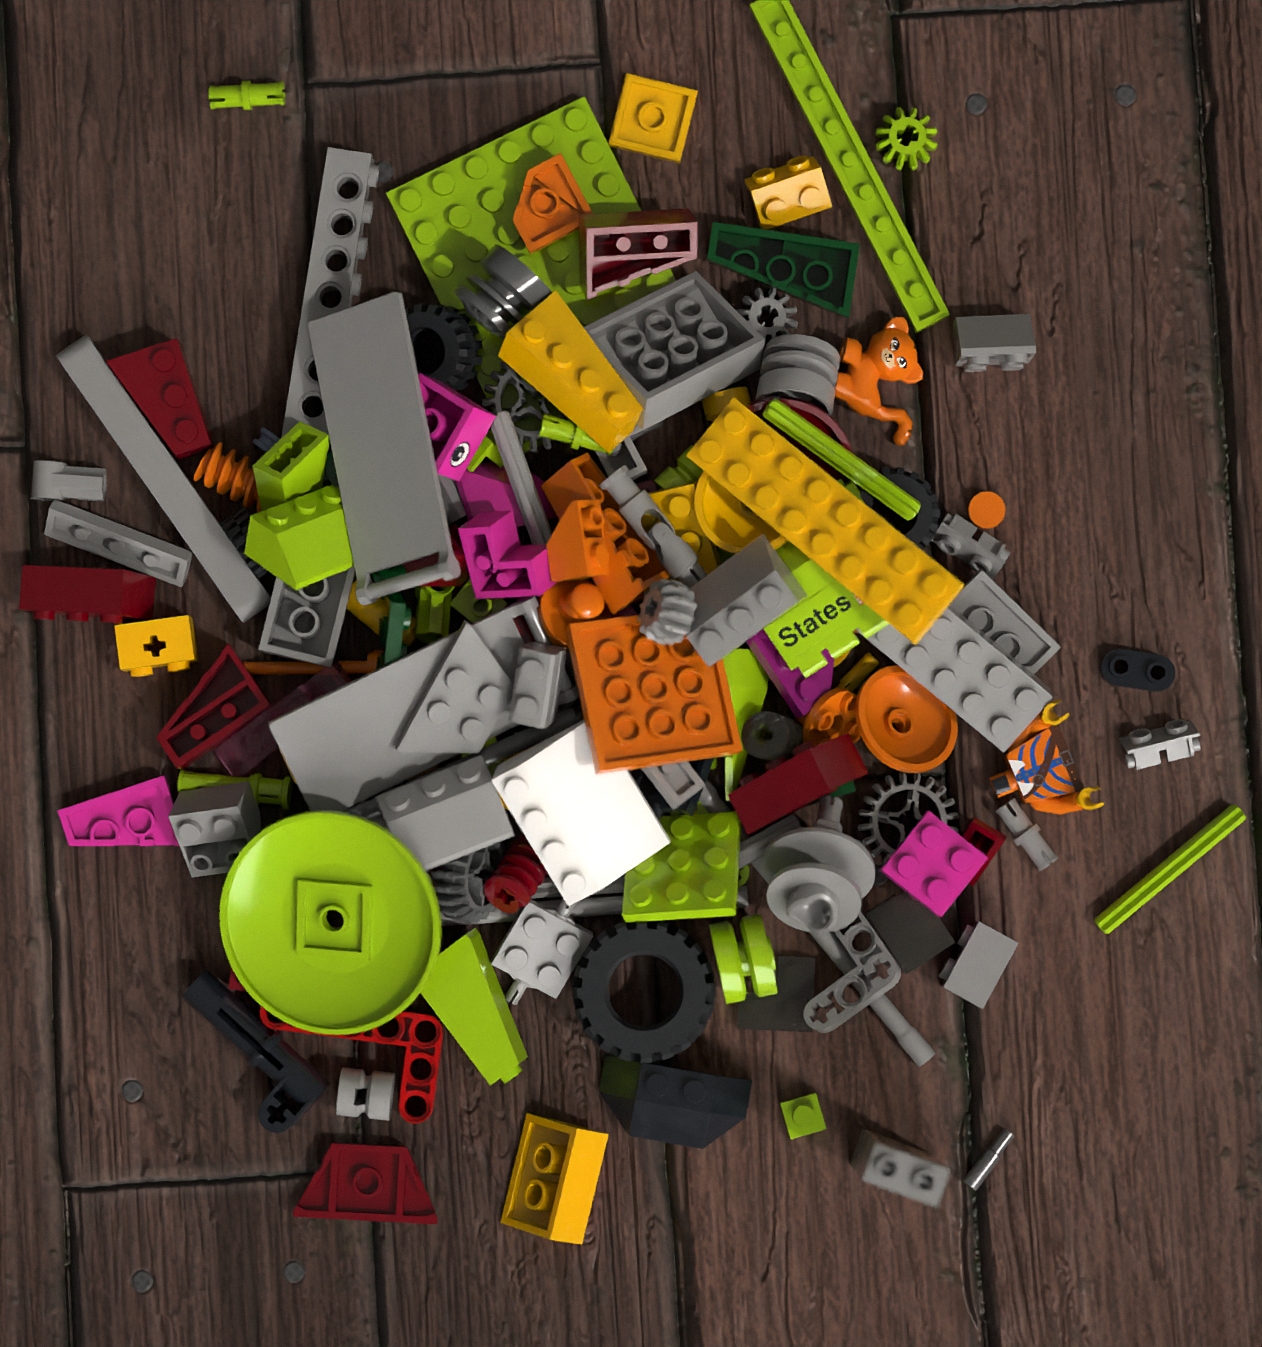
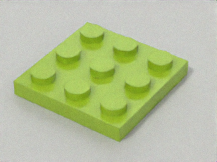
M736 811L693 814V816L661 817L659 822L670 838V843L625 873L622 916L625 923L736 916L742 825Z

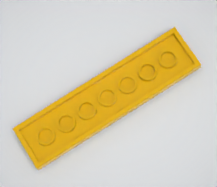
M735 398L729 402L686 455L915 645L964 587L953 575Z

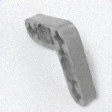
M860 910L859 915L853 921L855 925L850 928L846 926L834 931L857 964V967L819 993L805 1006L804 1019L806 1024L819 1033L833 1031L893 988L900 980L901 968L899 963L862 910ZM861 932L870 933L872 937L870 947L865 951H856L853 947L854 937ZM880 963L886 967L891 965L887 970L889 974L887 979L884 980L878 976L870 981L875 986L871 991L868 984L860 978L863 974L869 979L873 978L878 974L877 966ZM852 983L859 984L862 989L860 999L854 1003L845 1002L843 991L847 985ZM833 996L844 1008L841 1013L836 1007L828 1011L826 1014L828 1021L826 1023H822L819 1020L814 1021L818 1017L816 1010L819 1007L828 1010L835 1005L830 1000Z

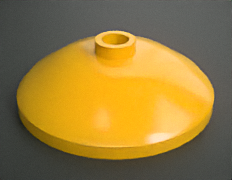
M703 471L695 490L694 508L702 531L712 543L720 549L735 555L762 534L774 550L789 541Z

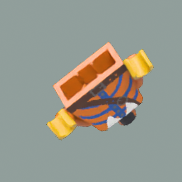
M1056 699L1046 705L1044 710L1039 712L1010 745L1008 753L1003 755L1008 770L989 778L997 798L1017 791L1023 804L1030 803L1031 807L1036 811L1058 815L1083 809L1093 810L1103 807L1104 802L1094 804L1091 801V792L1101 788L1099 786L1084 787L1058 725L1069 717V712L1062 717L1054 713L1053 707L1061 702L1060 699Z

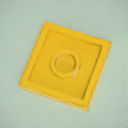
M626 73L608 143L609 146L680 164L698 90Z

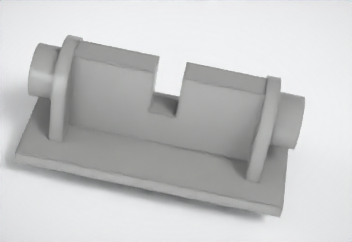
M947 513L931 541L937 544L943 552L954 555L969 564L975 572L981 568L991 579H994L1011 553L1005 549L1006 544L998 541L986 532L981 535L977 542L972 536L978 527L958 514L953 516Z
M1172 720L1166 723L1165 727L1153 730L1137 729L1130 732L1129 736L1119 738L1127 753L1124 754L1128 769L1135 767L1136 770L1161 764L1159 754L1161 750H1165L1168 762L1194 756V752L1201 750L1198 740L1200 733L1191 720Z

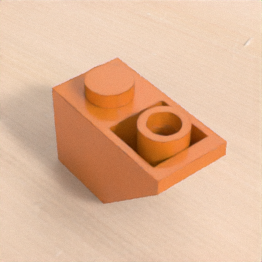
M600 499L571 501L546 544L551 582L575 581L610 574L608 564L609 552L606 548L603 527L604 515L601 510Z

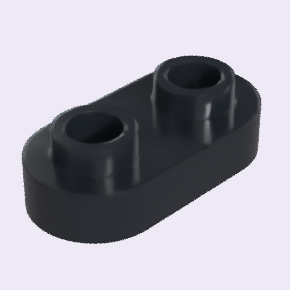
M1114 649L1108 652L1100 663L1102 678L1108 684L1116 687L1160 692L1170 687L1175 679L1173 663L1167 657L1159 654ZM1117 660H1121L1126 664L1127 669L1124 674L1115 672L1114 663ZM1153 666H1159L1163 670V677L1160 680L1152 678L1150 671Z

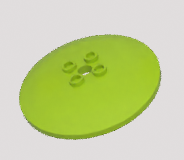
M318 810L299 813L279 820L260 832L242 849L230 868L223 886L219 913L220 931L223 946L234 973L247 992L264 1009L297 1028L320 1034L345 1035L378 1027L396 1017L418 997L426 986L435 967L441 942V916L438 900L429 876L417 857L399 838L377 823L363 817L339 811ZM328 910H337L342 914L344 919L343 927L335 928L328 923Z

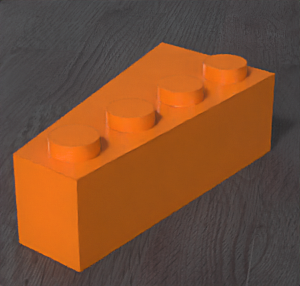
M587 452L570 460L543 483L541 487L559 520L563 517L571 501L600 499L601 510L604 515L603 527L606 548L609 552L608 564L610 574L592 577L596 586L599 587L606 604L614 615L643 599L645 591H650L651 584L654 581L667 580L671 576L661 565L656 550H652L643 542L619 512L620 506L610 493L599 487L607 478Z

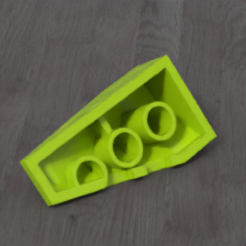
M735 649L723 658L743 750L738 754L724 756L725 802H730L728 794L737 789V781L740 780L766 696L768 681H772L751 649Z

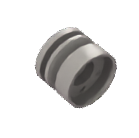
M789 334L772 338L764 347L760 369L761 377L758 383L756 400L776 396L794 397L811 402L832 415L835 398L834 387L836 386L840 365L838 351L828 342L807 335Z

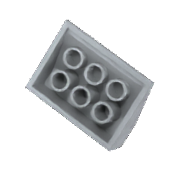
M697 271L583 327L642 406L643 411L636 423L642 430L747 377L761 368L765 338Z

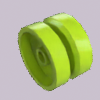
M761 913L742 917L739 924L742 941L736 942L733 926L729 921L709 924L726 1004L745 1000L747 991L744 977L750 976L753 991L758 997L778 993L774 970H776L770 937L766 936Z

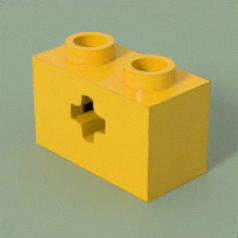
M189 615L114 625L120 670L124 672L130 671L131 677L152 675L153 668L167 666L168 672L189 670V663L199 662L193 618ZM155 638L166 644V648L160 650V656L158 657L155 653L148 651V646L154 645Z

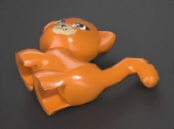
M904 317L892 318L885 324L883 330L872 335L865 352H862V345L858 340L846 337L842 342L839 356L840 362L846 364L848 369L846 373L838 372L836 386L834 387L835 398L845 402L858 415L872 417L882 422L895 421L899 426L893 435V442L898 446L905 445L910 438L913 421L905 409L888 408L881 405L877 383L879 378L890 382L900 380L906 384L917 383L923 379V371L917 362L918 354L913 339L908 334L909 327Z

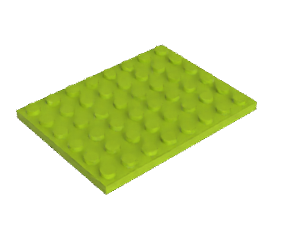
M585 96L386 193L440 304L459 309L458 314H466L471 319L468 325L476 326L479 331L475 335L476 341L482 340L483 349H477V356H482L483 358L481 365H475L473 369L478 371L476 378L486 398H494V395L484 391L485 384L495 386L498 384L491 378L490 373L496 371L502 376L505 374L500 364L503 360L498 356L504 339L496 334H491L467 313L463 303L454 294V290L461 284L473 293L476 292L466 279L469 273L480 277L484 281L487 280L489 276L483 270L480 261L495 244L502 246L517 257L545 283L552 293L556 290L583 327L676 281L669 268L656 274L651 272L630 280L631 283L620 287L617 285L597 293L598 296L587 300L580 287L579 230L530 255L513 224L512 219L528 170L560 153L593 214L641 211ZM524 307L519 310L523 317L530 313ZM509 321L508 324L513 328L515 324ZM512 383L504 391L502 411L510 412L511 408L519 400V395ZM521 388L524 391L527 402L522 404L523 408L532 406L543 416L539 405V400H543L542 396L539 395L534 398ZM548 400L546 409L550 416L559 417L561 411ZM526 417L521 421L517 420L513 425L526 431H538L541 423L536 418ZM543 440L536 441L537 447L544 445ZM524 441L522 448L524 454L530 451V441Z

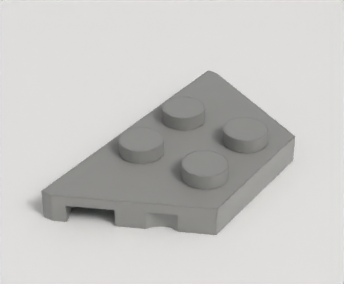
M464 620L400 736L395 746L397 751L401 753H480L512 695L514 685L469 622Z

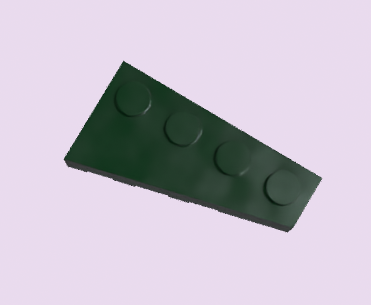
M713 222L707 261L848 319L860 244Z

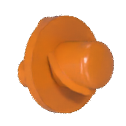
M587 579L557 582L537 599L540 623L555 646L569 648L566 627L569 624L611 619L610 609L599 587Z
M846 688L832 689L819 698L810 712L800 718L795 717L796 722L803 727V744L812 740L814 746L847 733L853 743H856L861 737L855 716L857 694Z

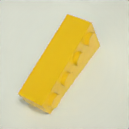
M556 290L507 332L498 356L604 450L610 453L633 432L643 411L642 406Z

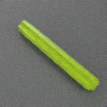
M773 399L767 404L763 411V416L904 519L911 520L916 516L921 507L918 500L778 399Z
M1235 804L1226 808L1099 914L1094 920L1099 929L1105 934L1112 932L1245 821L1246 816L1243 811Z

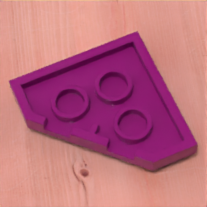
M764 629L746 641L796 718H800L810 712L819 698L831 690L834 658L827 648L821 652L829 664L806 678L799 667L791 671Z

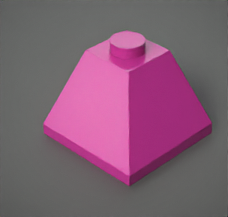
M491 461L479 464L473 472H469L466 469L460 481H456L468 521L480 512L512 510L517 532L527 530L505 466L503 465L500 468ZM531 473L546 518L549 521L555 518L556 514L541 487L545 482Z

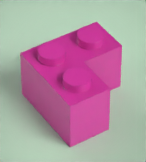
M512 510L480 512L458 528L476 599L540 596L557 583L551 582L546 544L521 546Z

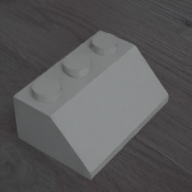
M762 534L689 589L694 591L695 598L693 602L697 603V607L693 613L695 620L690 624V633L685 634L707 666L710 667L808 595Z
M355 566L298 590H294L276 577L258 650L275 656L332 668L355 576Z
M482 755L376 796L387 830L399 838L413 852L425 871L514 836L503 804Z

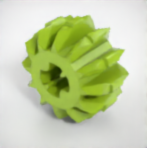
M897 108L895 111L896 120L889 115H885L882 121L887 128L879 127L876 129L875 135L884 139L876 143V150H889L884 155L883 162L887 164L893 158L898 159L896 170L899 171L902 169L904 161H908L912 171L918 167L917 158L923 163H928L931 157L927 151H935L938 145L935 141L929 139L936 136L937 128H924L930 121V117L924 115L918 121L915 119L917 115L916 108H911L909 117H905L902 108ZM904 132L912 134L911 140L915 139L916 141H911L909 146H904L901 144L902 138L897 139V137H902Z

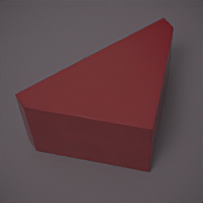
M976 817L969 819L960 834L961 837L988 857L968 883L972 887L1007 838L1006 835Z

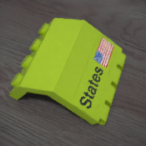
M842 479L837 480L838 483L864 503L859 489L852 480L845 484ZM787 541L775 550L808 595L763 628L791 671L799 667L807 678L829 664L821 652L827 648L831 656L836 659L860 643L853 632L856 628H859L867 639L889 625L886 620L790 541Z

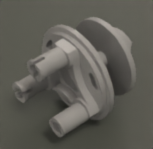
M823 796L819 800L818 817L812 827L799 828L781 834L768 845L763 856L762 868L765 879L769 884L767 902L771 911L787 925L799 930L813 932L814 934L832 932L850 925L859 915L862 898L871 890L875 879V864L865 845L861 841L842 833L840 817L843 802L838 797H835L833 805H830L831 796Z

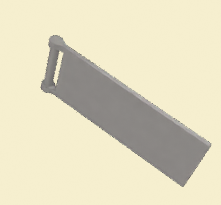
M393 292L309 322L308 330L357 577L355 589L357 600L361 605L365 606L375 603L379 597L441 578L448 581L459 577L460 566L452 550L402 294ZM439 553V561L436 565L377 583H373L371 580V573Z
M524 596L513 604L471 624L513 685L516 669L520 667L517 663L519 648L525 645L513 618L523 615L535 641L553 645L540 623L537 610L539 603L535 596ZM458 631L269 722V728L310 811L340 812L459 754L401 753L395 748ZM565 668L559 705L579 697L578 687L576 683H571ZM512 695L487 740L519 725L509 721Z

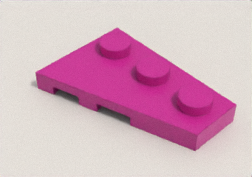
M165 775L57 811L69 846H179L168 817L175 802Z

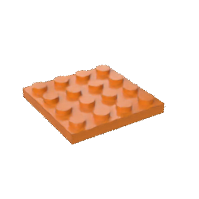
M639 615L573 623L566 627L596 775L728 756L743 751L723 659L708 667L688 640L686 634H684V639L681 643L675 642L673 645H662L653 642V640L646 638L645 634L640 633L641 622L638 621Z

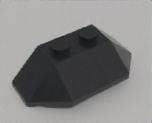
M605 1054L599 1093L629 1136L704 1149L746 1118L752 1080L652 1062L626 1061L617 1056Z

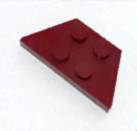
M333 1142L293 1211V1217L438 1224L437 1213L408 1146Z

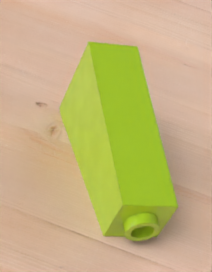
M474 928L438 955L433 972L420 993L491 1086L500 1078L506 1084L523 1071L519 1064L528 1056L491 965L481 935Z

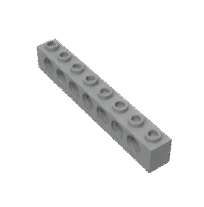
M330 147L327 149L281 438L299 421L329 435L324 410L318 417H308L305 415V406L309 401L313 399L322 401L319 381L313 380L310 376L315 361L308 323L350 308L353 295L359 296L362 274L357 273L358 260H365L368 238L362 237L364 223H371L374 205L372 201H368L370 187L376 188L379 176V165H374V159L370 153ZM346 183H355L359 186L357 195L351 199H345L339 195L340 188ZM340 219H349L353 222L352 230L346 235H338L333 231L335 223ZM334 255H343L347 258V265L343 270L334 272L328 269L329 259ZM329 291H337L342 296L341 302L334 308H327L322 305V298Z

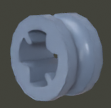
M262 427L260 430L261 437L259 439L254 438L252 443L267 453L280 438Z

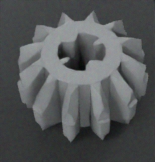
M773 287L769 290L768 298H764L760 288L755 289L756 302L748 296H744L742 299L744 306L749 310H736L765 338V342L777 336L789 335L790 333L785 328L797 329L798 326L796 320L787 318L797 313V307L790 306L784 308L790 298L789 295L784 294L777 301L774 299L776 288ZM763 311H769V316L772 313L776 316L771 327H764L765 322L762 325L759 324L758 320L761 319Z
M662 579L660 582L654 581L651 584L650 591H645L644 601L639 605L641 607V613L638 616V621L641 622L640 633L645 634L646 638L653 640V642L662 645H673L675 642L681 643L684 639V634L690 633V624L695 620L693 613L697 603L693 602L695 598L694 591L689 590L688 586L682 585L681 582L669 579L668 581Z

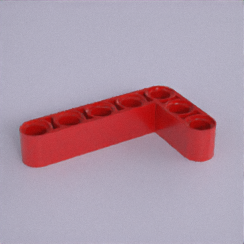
M261 1006L260 1018L267 1027L272 1029L406 1046L399 1112L402 1118L413 1124L425 1121L432 1114L435 1105L444 1037V1026L435 1015L402 1011L395 1017L399 1022V1031L394 1037L383 1035L379 1026L355 1034L327 1035L303 1030L284 1021L280 1023L275 1022L270 1018L269 1012ZM421 1021H430L436 1027V1037L430 1042L422 1041L416 1034L417 1025ZM424 1058L430 1062L432 1071L429 1077L420 1079L413 1075L411 1066L415 1059ZM418 1095L425 1099L427 1109L423 1115L414 1116L408 1112L406 1103L409 1097Z

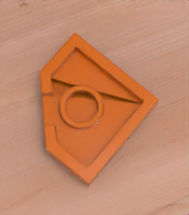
M561 153L528 170L512 221L531 255L579 230V214H593Z

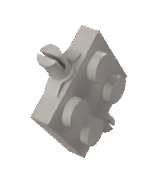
M562 898L558 907L555 908L543 906L531 899L527 906L520 909L491 959V965L508 973L514 979L506 995H504L508 1002L512 1000V1004L517 1005L527 987L538 989L555 999L558 997L593 938L592 931L580 926L569 916L577 902L568 906L564 898Z

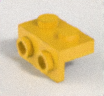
M814 156L792 158L787 162V165L776 169L763 168L757 170L752 174V177L744 180L750 192L761 229L767 230L832 207L822 169Z

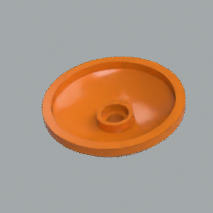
M899 665L888 666L878 670L861 686L855 705L856 723L864 743L881 762L901 772L923 773L934 769L948 758L956 743L958 724L956 713Z

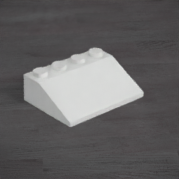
M585 720L497 765L492 777L493 784L568 906L601 890L670 843V838L628 770L596 775Z

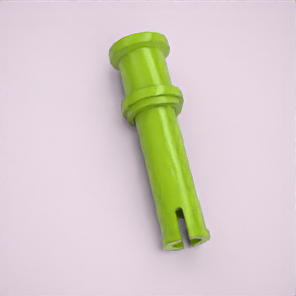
M181 770L177 788L179 794L180 791L249 781L257 805L259 803L281 805L282 809L289 810L293 794L292 776H286L284 779L262 777L261 773L251 774L247 778Z

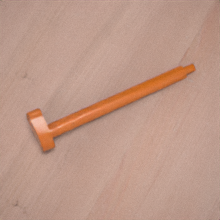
M385 650L369 652L367 661H333L332 668L301 661L244 663L252 675L369 674L376 670L377 656L379 653H385Z

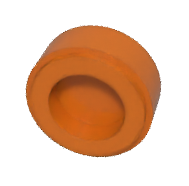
M988 491L975 495L967 509L971 523L984 530L998 526L1003 520L1006 511L1002 498Z

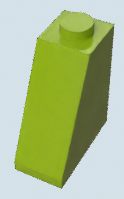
M299 421L253 465L261 512L322 488L330 441L328 434Z

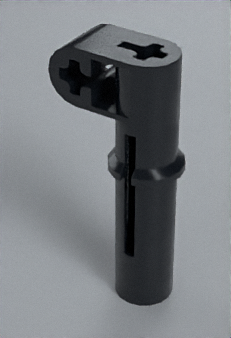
M208 970L203 972L183 994L182 997L250 1059L248 1064L251 1067H259L277 1084L263 1100L258 1111L259 1121L266 1130L280 1133L293 1127L331 1085L324 1076L283 1040V1033L280 1030L275 1032L267 1027L251 1009ZM283 1089L302 1109L300 1110L295 1105L286 1108L283 1118L277 1119L275 1117L278 1111L276 1107L288 1101V1098L281 1093Z

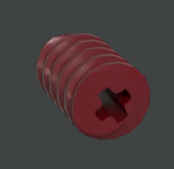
M525 834L515 838L511 847H509L499 862L498 867L495 868L491 877L488 878L484 885V894L488 901L494 907L509 914L517 912L519 907L527 906L531 896L536 893L538 886L542 884L545 876L548 875L547 870Z

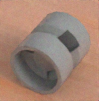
M342 1067L337 1097V1115L359 1117L362 1112H365L369 1119L390 1121L395 1073L373 1071L368 1076L363 1069ZM359 1089H367L366 1099L358 1097Z

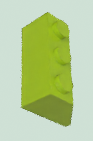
M332 484L251 515L244 554L294 590L354 567L340 489Z

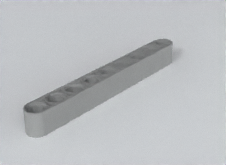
M85 334L59 352L56 357L240 620L245 623L268 607L271 596L232 544L216 517L88 335Z

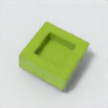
M816 1092L780 1102L790 1139L826 1129Z

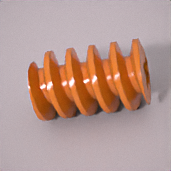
M221 442L212 449H209L198 465L193 480L196 482L204 476V486L207 488L213 487L218 482L217 493L224 495L231 489L230 499L236 502L244 496V507L249 509L257 503V513L261 512L253 468H248L249 456L245 455L237 463L235 461V449L230 450L225 456L222 455L223 443Z

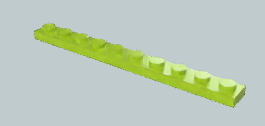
M757 0L751 3L749 8L915 332L917 333L949 317V311L789 0Z

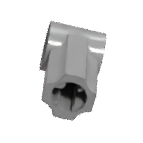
M34 461L31 499L54 501L56 499L61 502L64 499L104 501L107 488V470L67 466L66 463L55 461Z

